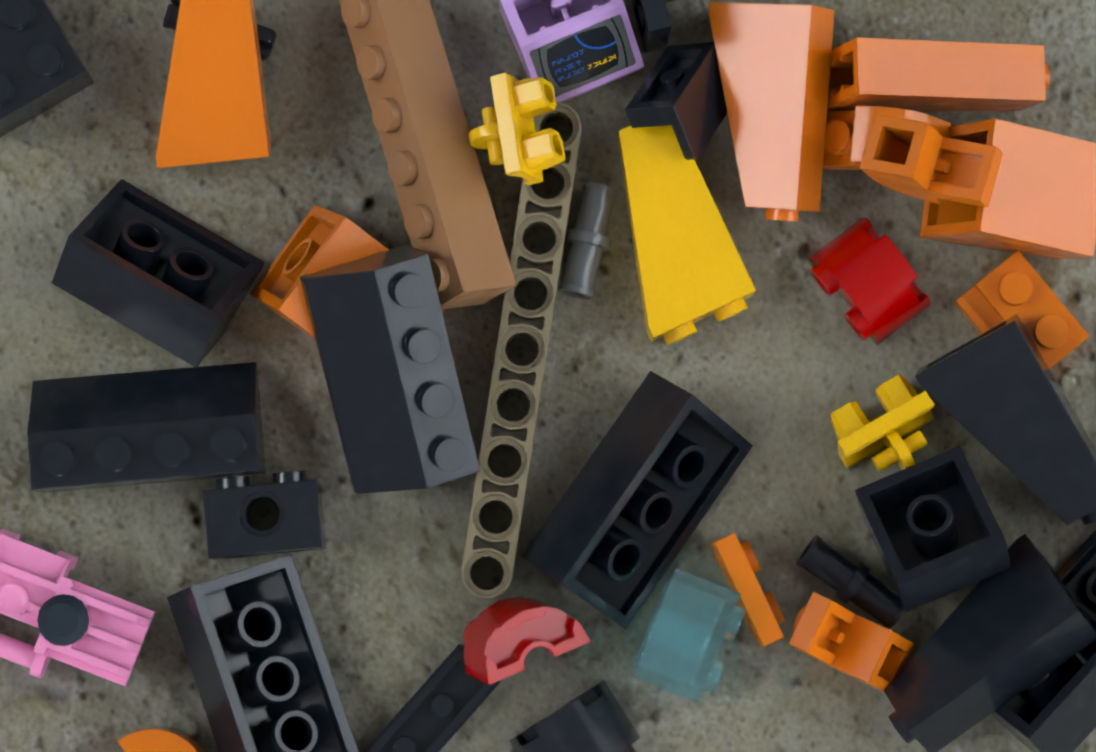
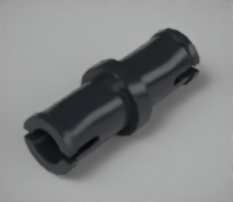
M818 535L808 543L796 562L797 566L803 567L837 591L835 598L844 604L851 601L882 623L885 628H892L905 611L898 594L869 574L870 567L862 561L855 564L825 543Z

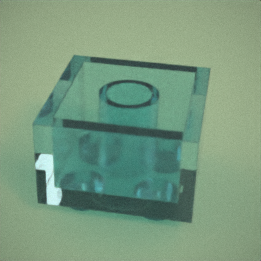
M677 568L671 569L630 675L698 703L703 692L713 695L725 664L716 660L723 639L734 641L745 613L744 608L737 606L741 593Z

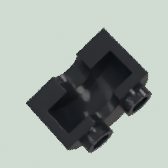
M603 680L509 741L516 752H636L632 744L640 736Z

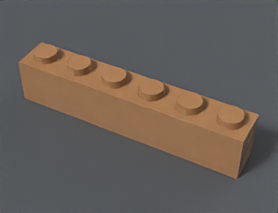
M338 0L341 7V16L346 24L356 57L357 70L362 77L372 111L373 123L378 131L388 164L389 177L393 182L402 211L404 227L409 235L412 247L429 255L441 309L485 304L516 286V282L475 148L470 145V131L430 0Z

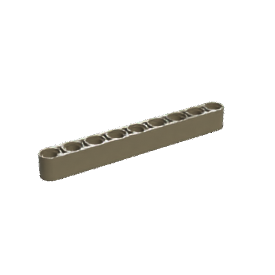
M556 102L555 111L537 115L533 118L536 132L540 131L542 126L551 119L564 120L572 129L571 137L566 142H563L565 161L542 170V173L557 175L564 185L563 191L553 199H543L534 193L532 185L528 186L524 184V178L522 180L510 257V266L516 286L507 290L504 295L478 461L480 471L476 473L461 569L462 581L466 589L474 596L482 599H494L502 595L509 588L514 572L582 132L581 119L577 111L570 105L562 102ZM542 227L548 229L553 234L555 245L549 252L537 255L525 248L523 239L529 230ZM526 282L538 283L545 289L547 294L546 301L540 308L535 310L521 308L514 298L517 288ZM517 337H527L533 340L538 347L537 358L525 366L513 364L506 355V348L511 340ZM508 392H519L529 401V412L519 421L510 422L505 420L497 411L499 399ZM510 447L519 453L521 466L515 475L502 478L491 472L488 460L495 449ZM491 502H501L507 505L512 512L513 520L510 527L500 534L487 532L480 524L481 511ZM485 557L496 559L504 569L502 582L492 590L478 588L471 579L473 565L479 559Z

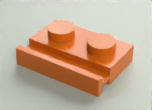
M1019 250L953 302L979 335L1018 314L1049 369L1090 337Z
M733 533L709 544L756 645L764 647L784 638L779 624L785 622L784 616L773 593L769 591L764 594L754 574L760 571L761 568L747 540L739 542L736 533Z

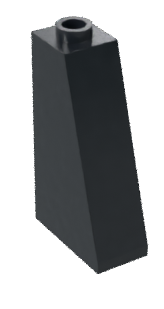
M1018 314L918 370L915 377L920 386L1064 523L1069 525L1081 519L1083 524L1087 525L1096 521V448Z
M1026 534L1015 540L1008 548L1011 568L980 581L884 690L896 710L888 717L906 743L909 744L916 739L928 752H938L1096 640V630L1046 558Z

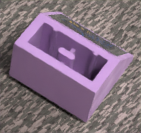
M499 0V11L527 77H542L551 82L554 86L556 102L563 103L644 69V63L623 0Z

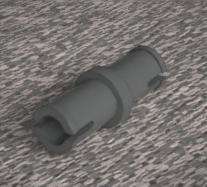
M585 182L582 186L583 192L574 229H568L565 242L570 247L558 291L567 296L590 300L594 296L593 290L602 253L609 250L611 240L606 237L618 191L604 184Z

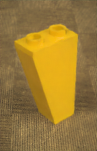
M630 125L619 130L617 142L646 333L651 343L664 338L667 346L697 333L698 331L694 325L695 322L713 314L718 322H722L747 310L748 306L745 299L752 297L756 289L695 160H686L684 158L672 125L632 128Z

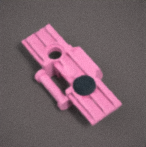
M2 528L0 530V613L39 628L40 634L35 646L0 633V657L29 668V674L39 679L43 677L51 658L126 686L155 611L68 578L70 570H73L76 566L77 556L62 550L57 554L47 552L19 541L20 534Z

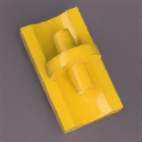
M506 72L491 76L494 106L481 110L484 125L476 127L469 132L470 145L476 149H488L490 165L504 164L506 175L524 178V184L528 186L544 182L542 170L555 166L566 159L563 140L559 132L552 128L536 132L533 118L537 115L555 111L557 103L554 86L542 77L518 80Z
M898 374L875 389V395L886 411L884 415L869 422L856 401L849 402L830 414L831 423L838 439V456L846 469L887 447L886 450L871 458L877 471L881 472L895 463L903 470L915 465L911 454L928 445L920 430L903 440L902 438L934 420L931 411L934 408V403L926 390L917 394L908 381L901 374Z

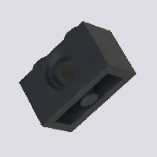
M304 470L273 473V484L251 486L250 476L216 479L217 489L203 491L209 559L219 560L326 549L320 482L318 480H307L306 471ZM272 499L278 505L279 519L271 529L260 531L251 523L250 510L258 500Z

